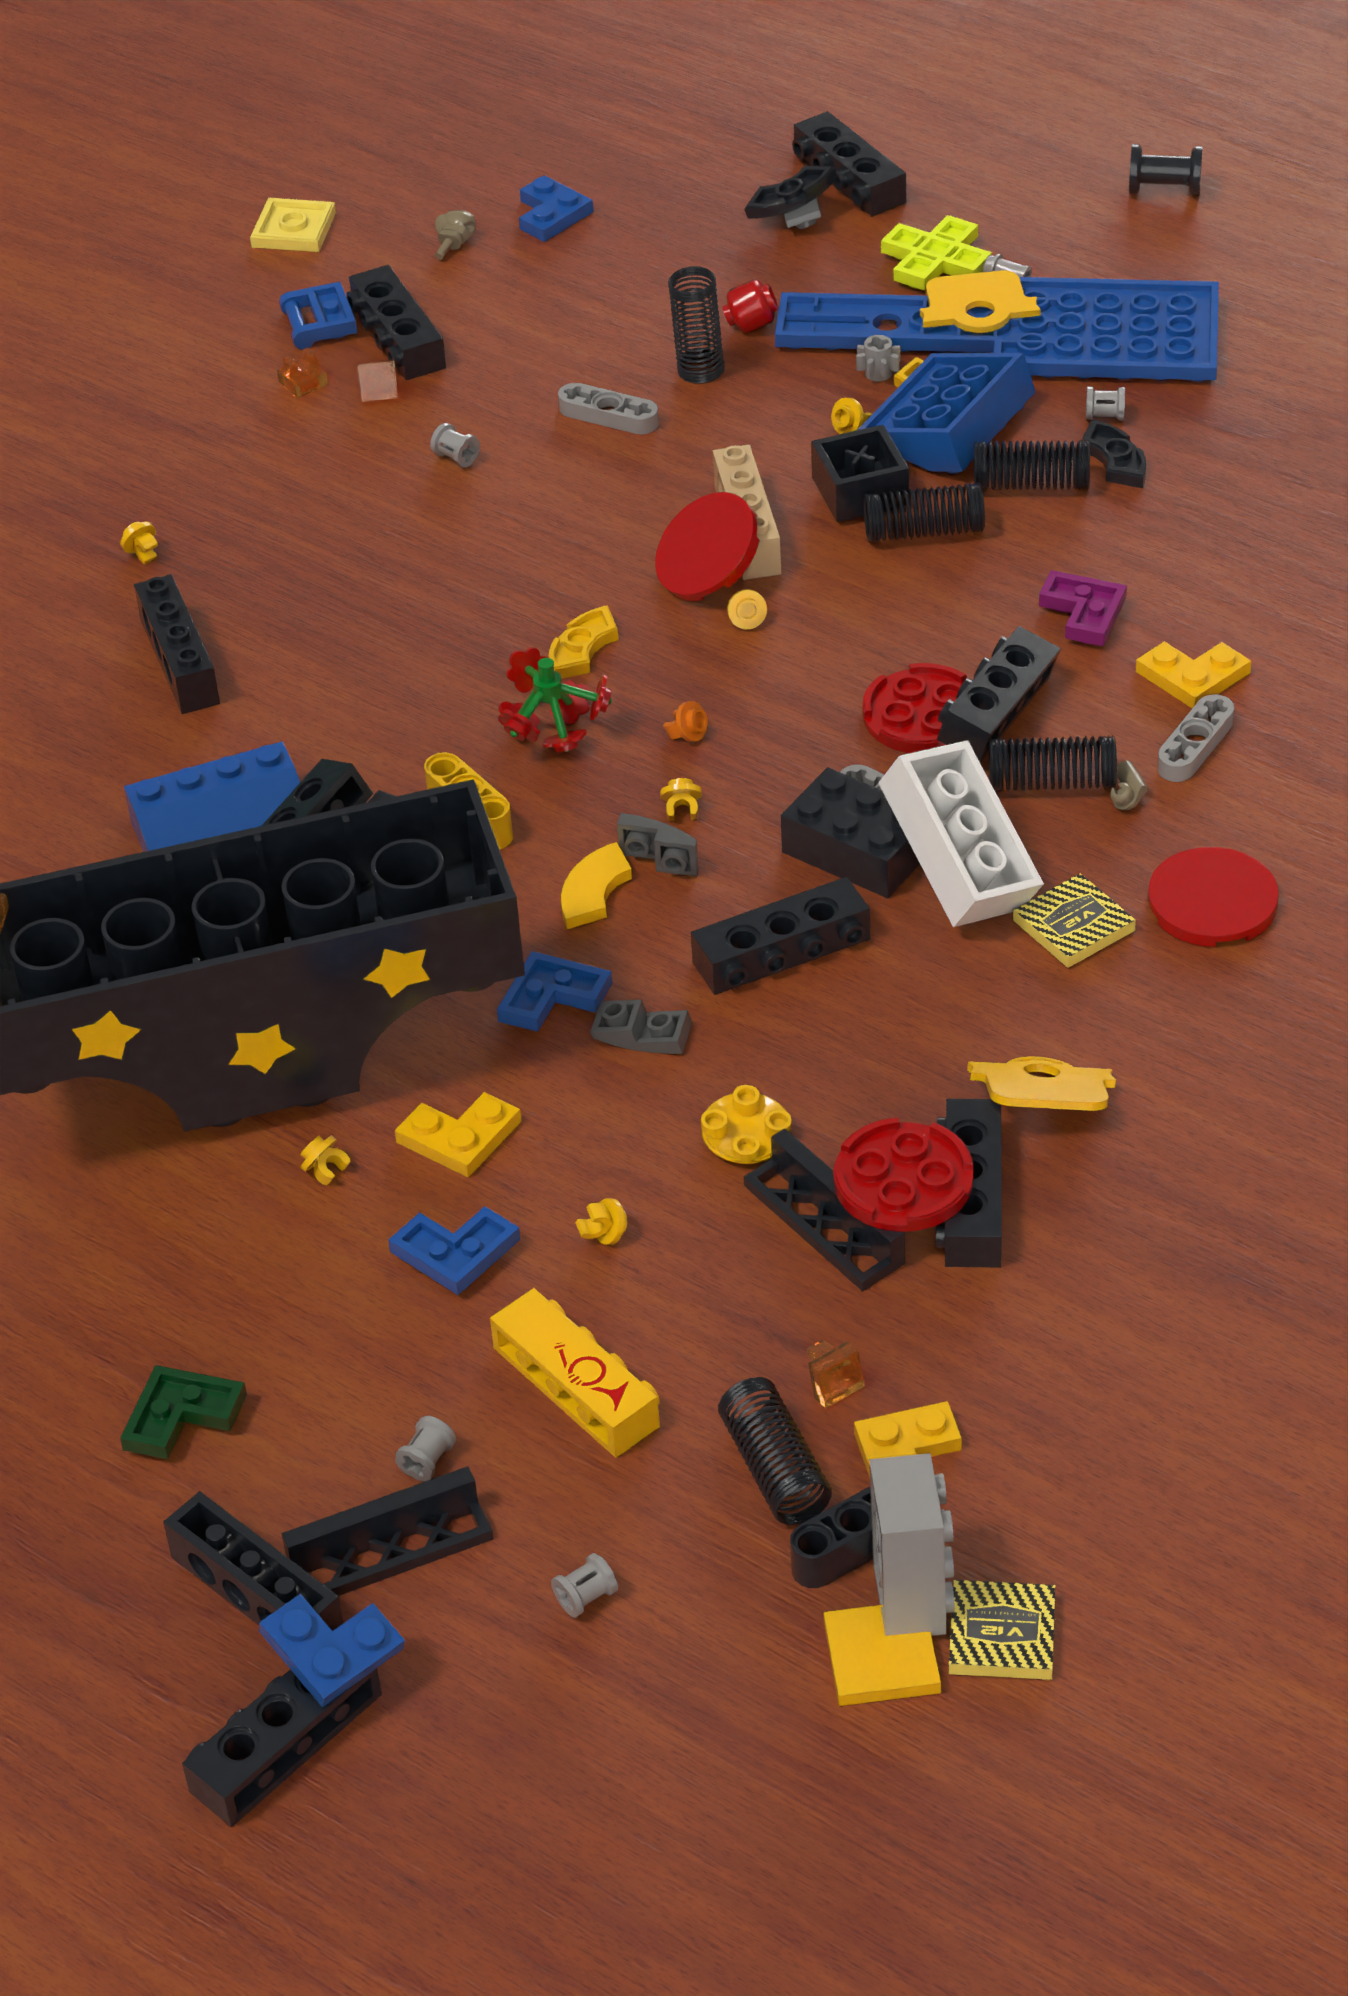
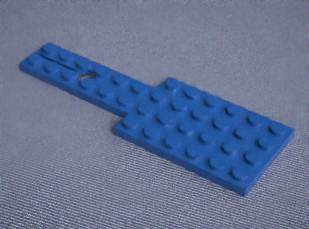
M1019 277L1024 295L1027 297H1037V306L1041 309V315L1009 319L1008 323L1002 328L987 333L967 332L955 325L923 328L920 308L929 307L927 296L781 292L775 330V347H788L791 349L802 347L824 348L827 350L838 348L857 349L858 345H864L868 337L884 335L891 339L892 346H900L901 352L919 350L938 353L947 351L1024 353L1030 375L1111 377L1117 379L1149 378L1155 380L1186 379L1192 381L1216 380L1219 282ZM974 307L969 309L967 314L983 318L993 314V311L987 307ZM881 320L896 321L897 328L894 330L884 331L877 329L881 325Z

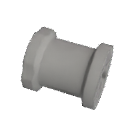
M1087 386L1086 420H1092L1093 417H1116L1118 421H1124L1125 387H1119L1117 391H1100Z
M443 423L435 429L431 437L430 448L434 454L451 457L458 466L467 468L473 464L479 455L480 441L472 434L463 435L457 432L453 425Z
M423 1416L415 1426V1435L407 1446L404 1445L398 1449L395 1458L397 1466L406 1475L418 1481L431 1480L435 1474V1464L443 1452L450 1451L456 1443V1435L446 1423L432 1416Z
M596 1553L587 1556L586 1564L565 1577L557 1575L551 1580L552 1590L558 1602L574 1618L584 1612L583 1607L604 1593L610 1596L618 1590V1583L608 1563Z

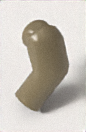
M1123 761L1117 765V778L1120 781L1118 784L1121 788L1118 791L1112 788L1110 797L1117 809L1125 811L1135 808L1146 794L1148 788L1131 761Z

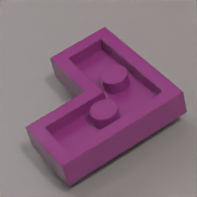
M1051 570L1039 593V606L1072 613L1065 627L1066 639L1104 646L1127 598V585Z

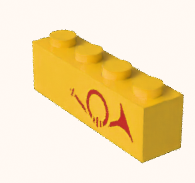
M533 1288L490 1317L494 1349L615 1458L660 1427L658 1408L660 1399L653 1386L645 1380L639 1381L631 1374L618 1355L606 1352L597 1344L594 1336L586 1327H578L566 1316L562 1307L555 1300L550 1299L548 1301Z

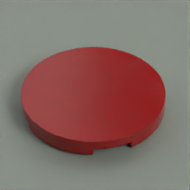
M729 492L711 493L688 504L669 523L659 541L655 557V569L661 584L674 596L685 601H702L704 596L719 590L723 586L726 588L732 586L751 564L759 545L760 539L757 537L756 519L758 515L755 510L740 496Z
M933 663L909 664V669L888 676L880 675L868 686L863 696L862 712L866 729L883 745L905 753H914L945 746L946 744L937 740L942 723L938 721V717L949 699L955 702L957 693L963 682L967 679V675L957 669Z
M1199 847L1176 853L1164 860L1155 869L1149 881L1148 902L1152 912L1158 919V925L1170 935L1191 944L1216 947V942H1227L1242 938L1249 941L1265 931L1277 913L1279 891L1273 874L1254 857L1229 848Z
M899 1117L883 1119L863 1126L842 1143L841 1151L836 1158L833 1169L834 1189L842 1206L852 1216L867 1225L895 1232L924 1230L950 1219L967 1202L973 1186L972 1157L963 1141L942 1125L934 1122L930 1126L914 1122H899Z

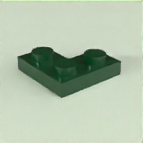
M155 1365L120 1437L122 1449L124 1451L168 1459L185 1422L231 1431L247 1396L245 1383Z

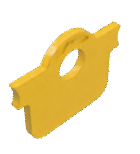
M1006 270L933 278L926 284L929 307L920 308L923 328L955 325L964 331L972 333H987L998 330L1005 326L1009 319L1041 315V309L1037 306V297L1025 296L1019 276L1014 272ZM974 307H987L993 311V314L977 318L967 314V311Z
M1019 1057L1007 1063L969 1061L967 1071L971 1073L970 1080L986 1083L992 1101L1013 1107L1087 1111L1102 1110L1108 1106L1109 1096L1106 1088H1115L1116 1079L1112 1076V1069L1073 1067L1066 1062L1047 1057ZM1043 1072L1055 1077H1037L1028 1073Z

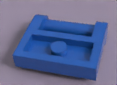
M341 282L284 293L279 299L281 310L288 316L293 330L291 334L293 343L298 349H308L313 345L314 341L329 338L337 339L348 334L357 333L356 320ZM310 306L315 323L305 324L301 313L303 307Z

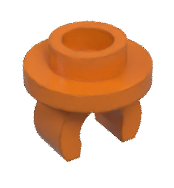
M686 701L678 709L674 710L673 715L676 720L663 724L670 739L682 737L688 742H695L704 737L708 726V717L698 702Z

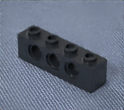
M829 111L794 124L792 148L796 157L809 166L835 167L838 178L832 185L870 216H875L906 203V172Z
M389 264L349 276L351 291L347 292L346 296L353 313L357 312L359 314L365 331H371L378 349H384L387 353L389 363L393 369L397 368L407 381L446 368L443 337Z
M172 574L154 577L134 584L141 623L181 714L220 704L214 666Z
M1018 626L1009 638L1002 636L993 650L992 658L984 657L975 672L974 679L967 678L963 682L955 702L949 699L943 706L938 717V721L942 723L937 740L946 745L968 740L976 757L981 762L989 752V740L991 738L993 740L1001 738L1050 678L1061 648L1021 626Z
M322 758L262 826L364 804L373 795V792L352 763Z
M844 877L691 931L692 962L712 993L717 995L870 940V908L848 877Z
M946 1099V1117H937V1124L956 1134L968 1148L973 1162V1186L965 1205L953 1217L936 1225V1248H945V1267L1001 1268V1104L991 1099Z
M201 1491L163 1521L171 1558L257 1625L299 1594L305 1598L332 1631L344 1624L339 1596Z
M377 1668L324 1707L317 1702L291 1669L283 1676L276 1677L267 1685L264 1693L245 1709L236 1711L221 1730L207 1742H202L195 1746L187 1759L182 1762L189 1792L226 1824L233 1827L382 1695Z

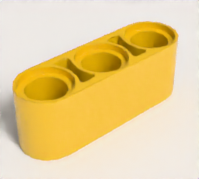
M447 752L430 756L424 763L427 790L474 779L499 850L511 844L513 830L509 801L458 756Z

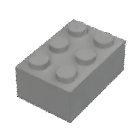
M931 1453L869 1459L873 1566L879 1604L883 1605L881 1611L885 1636L931 1632V1636L946 1634V1613L955 1612L952 1582H945V1578L954 1577V1564L951 1546L945 1547L944 1542H953L950 1510L944 1511V1509L940 1508V1505L947 1502L944 1474H934Z

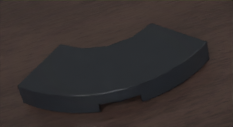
M804 166L796 175L781 183L760 186L744 208L747 218L758 219L776 216L807 204L821 195L838 178L835 167Z
M1091 420L1081 441L1085 440L1086 442L1088 440L1090 442V456L1103 463L1106 469V482L1143 488L1146 479V458L1143 450L1137 448L1130 441V436L1119 428L1101 421Z

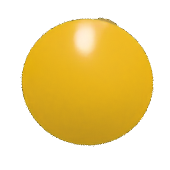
M741 1085L733 1091V1094L718 1099L708 1107L701 1117V1134L707 1147L722 1159L740 1164L759 1163L772 1158L771 1137L783 1129L791 1133L792 1126L791 1115L777 1101L760 1094L759 1090L751 1085Z

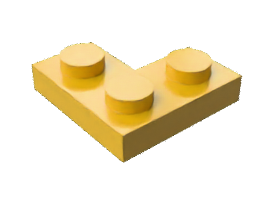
M1164 641L1136 659V672L1193 709L1204 696L1218 695L1250 674L1251 660L1223 642L1193 660Z
M486 1092L458 1120L421 1103L395 1129L396 1143L469 1178L521 1123V1111L519 1108Z
M948 1401L854 1422V1435L869 1478V1459L931 1453V1457L962 1450V1438Z

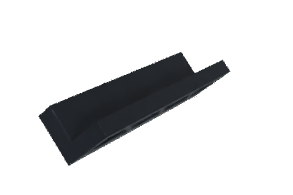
M786 1129L771 1137L772 1159L743 1177L744 1186L862 1292L905 1264V1232L878 1229L856 1219L842 1206L837 1198L833 1183V1170ZM778 1173L789 1182L788 1189H773L765 1186L763 1182ZM793 1202L812 1203L818 1208V1215L797 1214L792 1209ZM822 1229L843 1230L848 1235V1242L828 1241L822 1236ZM852 1255L872 1256L878 1263L862 1272L852 1263Z
M468 1466L281 1533L286 1557L307 1573L320 1568L336 1571L332 1580L323 1583V1585L337 1596L493 1540L492 1529L478 1502L476 1482ZM469 1514L477 1527L461 1534L446 1530L452 1520ZM414 1534L429 1537L425 1547L413 1551L400 1547L405 1537ZM373 1551L383 1554L379 1563L366 1568L353 1564L361 1553Z

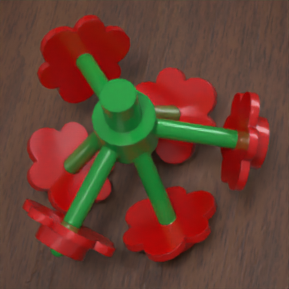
M535 647L528 648L526 652L517 650L509 658L511 668L507 670L506 676L510 681L514 682L515 688L521 693L529 692L533 686L534 689L524 704L519 702L512 704L508 701L501 702L498 706L500 712L498 721L504 725V730L513 738L524 741L526 738L531 742H536L540 731L537 729L540 720L533 712L540 702L550 703L549 713L555 720L558 735L545 738L542 746L543 748L553 747L557 753L569 752L579 746L578 741L587 735L586 729L566 731L565 724L572 725L577 722L579 715L588 713L590 709L588 700L592 701L590 720L594 721L599 711L605 713L608 705L612 703V689L605 687L607 675L604 674L598 682L596 693L591 692L587 685H576L572 680H568L563 684L561 675L554 670V661L540 655L539 650Z

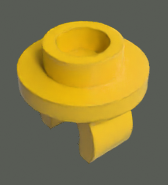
M842 398L835 403L831 413V420L834 429L839 434L857 431L872 414L864 413L861 404L856 399Z
M134 522L130 524L123 532L120 542L122 549L126 553H136L143 564L157 559V554L153 549L158 547V543L154 538L156 529L152 523Z
M740 590L728 600V617L735 626L741 629L756 628L766 617V601L754 590Z
M678 778L670 780L668 786L660 790V798L667 802L666 813L668 820L675 821L674 810L679 805L688 806L691 820L697 819L698 804L696 800L701 798L702 788L693 784L691 779Z
M320 1135L317 1136L300 1154L305 1159L300 1168L307 1172L314 1167L316 1179L326 1186L335 1177L333 1172L327 1168L326 1163L335 1164L343 1172L351 1162L349 1156L344 1151L332 1148L337 1142L333 1135L329 1136L326 1140Z
M605 1198L599 1203L588 1204L586 1208L591 1219H577L575 1222L581 1237L584 1239L597 1238L604 1245L616 1244L627 1228V1215L620 1202L616 1199Z

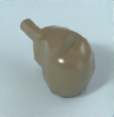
M451 210L436 218L435 228L441 246L435 253V257L442 260L449 249H459L474 234L476 220L471 213L465 210Z

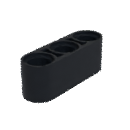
M870 1486L800 1524L793 1530L790 1536L791 1571L793 1578L801 1586L807 1588L826 1586L873 1559Z

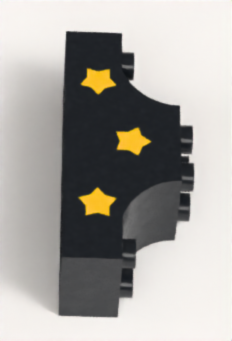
M474 779L0 883V1095L13 1092L21 1094L34 1093L43 1090L52 1083L79 1077L114 1079L134 1084L160 1097L176 1113L183 1131L186 1132L207 1126H230L246 1117L289 1107L316 1106L330 1098L360 1091L359 1079L365 1057L378 1037L401 1015L433 996L460 990L465 992L481 991L490 987L495 982L525 976L517 897Z

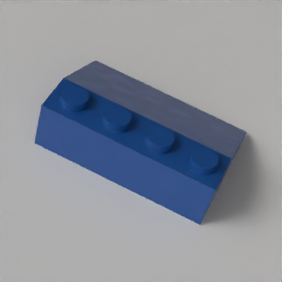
M931 353L858 430L884 425L903 459L929 471L947 472L949 474L960 473L967 469L969 463L974 459V442L985 441L987 447L988 442L1005 428L1007 422L1024 407V404L1036 392L1024 353Z
M283 741L155 778L145 779L124 786L131 824L142 850L145 852L262 826L297 787L300 780Z

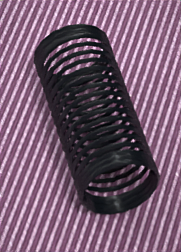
M699 266L681 268L674 272L668 280L677 370L683 380L691 383L711 382L721 376L725 367L716 277L709 269ZM688 276H703V277H707L708 279L701 278V277H688ZM688 280H701V281H705V282H707V283L710 284V285H707V284L698 283V282H691V283L682 284V285H680V286L674 288L677 284H679V283H681V282H683V281H688ZM691 285L706 287V288H704V289H702V288H689V289H684V290H682V291L678 290V289H680V288H683V287H686V286H691ZM703 302L700 304L683 305L685 303ZM688 308H703L699 310L685 311V309ZM705 313L701 315L684 316L686 314ZM698 318H703V319H704V320H700V321L686 322V320H689V319H698ZM706 324L703 326L685 327L687 325ZM705 329V331L687 333L689 330ZM707 335L703 337L686 338L688 336ZM707 340L706 342L687 343L689 341ZM703 345L708 346L704 348L687 349L689 347H699ZM696 358H705L701 360H692ZM711 359H714V360L711 361L710 363L703 364V365H688V364H685L686 362H690V363H702V362H705V361H709V360H711ZM717 362L713 367L702 371H691L682 367L704 368ZM716 367H718L716 370H714V371H712V372H710V373H706V372H709V371L715 369Z
M1018 440L1015 443V449L1013 448V442L1010 441L1008 443V451L1006 442L1003 441L1000 453V445L996 441L993 456V444L989 441L986 456V442L975 441L974 483L977 484L979 482L982 490H987L989 488L990 474L991 489L994 490L996 487L997 470L998 489L1001 490L1004 467L1005 489L1008 490L1011 463V485L1013 490L1016 489L1017 464L1019 489L1023 488L1025 467V488L1027 490L1030 488V472L1032 469V488L1036 489L1038 469L1039 488L1042 490L1045 465L1046 489L1049 490L1052 462L1053 489L1056 490L1059 460L1060 489L1062 490L1064 488L1066 457L1067 489L1071 488L1073 458V487L1075 490L1077 488L1079 490L1081 488L1088 490L1090 485V442L1088 440L1086 442L1085 440H1079L1075 447L1073 440L1070 442V446H1068V442L1065 440L1062 447L1061 442L1058 440L1055 449V444L1051 440L1048 451V444L1045 440L1042 443L1041 453V443L1039 440L1036 442L1035 451L1032 440L1029 442L1028 450L1025 440L1022 442L1021 449Z
M965 483L963 487L958 484L956 488L953 485L949 488L945 485L942 489L939 486L936 489L930 487L929 490L924 487L922 491L917 488L915 492L910 489L908 493L905 489L901 493L897 490L894 494L892 491H889L888 494L883 491L880 495L877 492L873 494L866 493L863 502L868 542H879L881 538L883 541L886 540L883 500H885L888 538L890 541L893 539L890 497L893 504L895 538L897 540L900 539L897 496L900 504L901 532L904 540L907 538L904 496L907 504L908 533L911 539L914 537L911 495L914 504V525L917 538L921 536L917 504L918 495L920 499L922 534L925 538L928 535L924 504L925 495L927 498L929 533L931 537L934 536L931 494H933L935 528L938 536L941 535V519L945 536L948 534V520L952 535L955 533V521L958 534L962 532V523L966 534L969 531V524L972 533H975V531L983 532L985 529V506L980 483H970L969 485ZM952 490L955 498V519L952 503ZM959 490H960V493H961L962 519H961L960 503H959V498H958V496H959ZM966 490H967V503H966V498H965ZM945 491L948 498V519L945 503ZM938 492L941 498V518L938 503Z
M1100 735L1097 741L1094 736L1090 738V741L1087 736L1081 741V738L1077 736L1074 742L1071 736L1067 741L1063 736L1059 743L1057 737H1054L1052 742L1047 737L1044 744L1042 737L1038 739V742L1033 737L1029 745L1027 738H1024L1022 743L1018 737L1014 746L1012 738L1008 740V744L1004 738H999L998 740L991 738L989 740V781L996 792L1003 790L1004 753L1006 790H1010V763L1012 757L1013 789L1016 791L1018 789L1019 751L1021 790L1025 789V758L1027 757L1028 789L1031 791L1034 751L1036 789H1040L1041 754L1043 789L1046 790L1049 751L1051 789L1053 790L1055 788L1056 751L1058 788L1061 790L1064 750L1065 786L1068 790L1070 788L1071 749L1073 788L1076 789L1079 749L1080 788L1084 789L1086 747L1088 788H1092V753L1094 749L1095 787L1098 789L1100 787L1099 762L1101 746L1102 785L1104 789L1107 787L1109 789L1111 787L1115 788L1117 783L1116 739L1113 735L1111 737L1109 735L1107 737Z
M753 1377L739 1381L730 1387L721 1397L718 1404V1413L732 1439L735 1441L738 1451L742 1454V1458L745 1460V1464L748 1466L752 1477L759 1486V1490L766 1499V1503L769 1505L774 1518L779 1523L794 1525L804 1523L820 1514L829 1504L832 1497V1488L818 1466L811 1450L808 1448V1444L804 1441V1437L797 1428L794 1419L787 1410V1406L783 1403L773 1382L763 1377ZM766 1390L771 1392L758 1394L748 1398L747 1400L739 1404L738 1407L733 1411V1413L729 1417L731 1409L736 1405L738 1401L743 1399L745 1396L757 1391ZM761 1397H769V1400H762L750 1405L737 1418H734L737 1412L749 1402ZM764 1404L762 1408L754 1411L750 1415L744 1416V1414H746L753 1408ZM774 1416L771 1420L762 1423L755 1429L749 1430L752 1426L758 1425L769 1417ZM778 1422L774 1427L764 1430L759 1435L753 1436L756 1432L762 1431L763 1429L769 1427L773 1423ZM777 1429H781L777 1433L768 1436L763 1441L757 1442L760 1438L766 1437L767 1435L771 1434ZM784 1435L780 1440L772 1442L767 1447L760 1449L761 1446H763L764 1444H767L773 1441L774 1439L778 1438L779 1436ZM783 1442H787L784 1446L779 1447L771 1453L764 1455V1453L768 1450H772L773 1448L777 1447ZM791 1448L788 1452L779 1455L773 1460L767 1461L769 1458L776 1456L785 1449ZM794 1454L790 1459L783 1461L778 1466L770 1468L773 1464L780 1462L786 1457ZM797 1461L793 1466L786 1468L782 1472L774 1474L779 1469H782L790 1463ZM801 1467L797 1472L790 1474L784 1479L778 1480L783 1475H786L794 1469ZM809 1484H814L808 1491L801 1494L800 1496L789 1500H783L785 1497L797 1494L798 1492L802 1491ZM818 1484L821 1485L819 1490L806 1501L791 1507L779 1506L780 1504H790L808 1496ZM824 1488L821 1496L812 1505L808 1506L804 1510L786 1514L779 1512L795 1510L809 1504L821 1493L822 1489Z

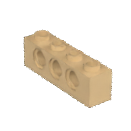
M734 445L712 450L715 491L729 492L740 496L758 515L756 518L757 537L760 541L751 564L742 575L743 580L780 575V536L751 446Z

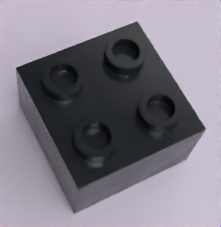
M884 425L811 441L812 479L836 522L864 516L863 500L866 493L873 494L877 492L880 495L883 491L886 494L892 491L894 494L897 490L901 493L904 489L908 493L909 467ZM897 496V508H899L900 504ZM904 496V506H907L906 499ZM890 497V510H893V504ZM883 500L884 511H886L885 500Z

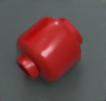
M752 279L731 288L727 293L728 304L722 306L728 324L730 326L737 325L744 333H750L771 324L774 321L775 312L779 310L778 302L771 286L768 283L763 285L757 279Z

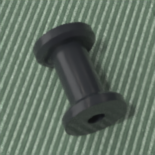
M1132 144L1129 194H1137L1140 191L1141 183L1186 185L1189 186V192L1192 196H1200L1203 146H1195L1192 149L1191 156L1142 155L1141 145Z

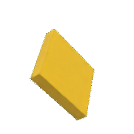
M883 1605L823 1612L838 1705L845 1706L940 1694L941 1681L931 1632L885 1636L881 1611Z

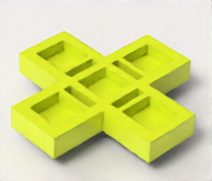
M949 215L930 233L898 223L881 240V253L902 260L894 268V281L924 291L926 290L927 282L939 277L942 273L962 275L983 272L988 256L992 255V252L970 246L978 237V224Z

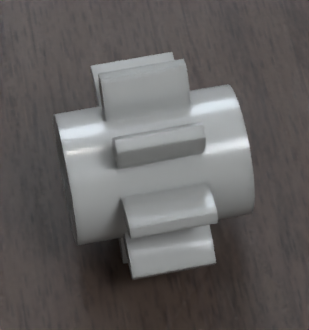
M873 335L865 340L864 345L857 346L856 370H865L867 379L876 382L885 381L892 376V371L899 372L900 346H892V341L887 336Z

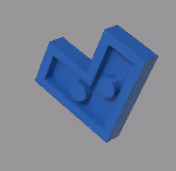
M546 175L535 179L520 189V201L533 208L519 217L520 230L543 242L594 212L592 199Z
M532 951L524 963L525 976L515 978L497 1008L498 1022L539 1032L555 1003L596 1013L601 1001H603L613 984L612 971Z
M484 1206L455 1233L450 1232L419 1212L389 1238L388 1242L392 1254L459 1295L521 1239L518 1226Z
M299 1594L259 1623L260 1634L322 1707L403 1650L405 1644L404 1638L374 1603L332 1631L305 1598Z

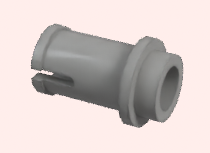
M1002 254L989 255L983 272L1011 271L1019 277H1031L1032 274L1030 266L1005 260Z

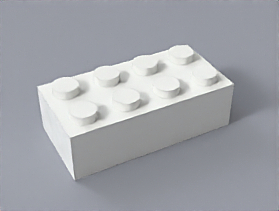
M968 740L901 755L879 781L880 788L953 927L1011 913L1017 907L1030 901L1044 885Z

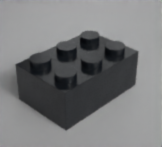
M829 767L780 815L782 853L839 878L848 877L851 883L887 899L920 865L883 791Z

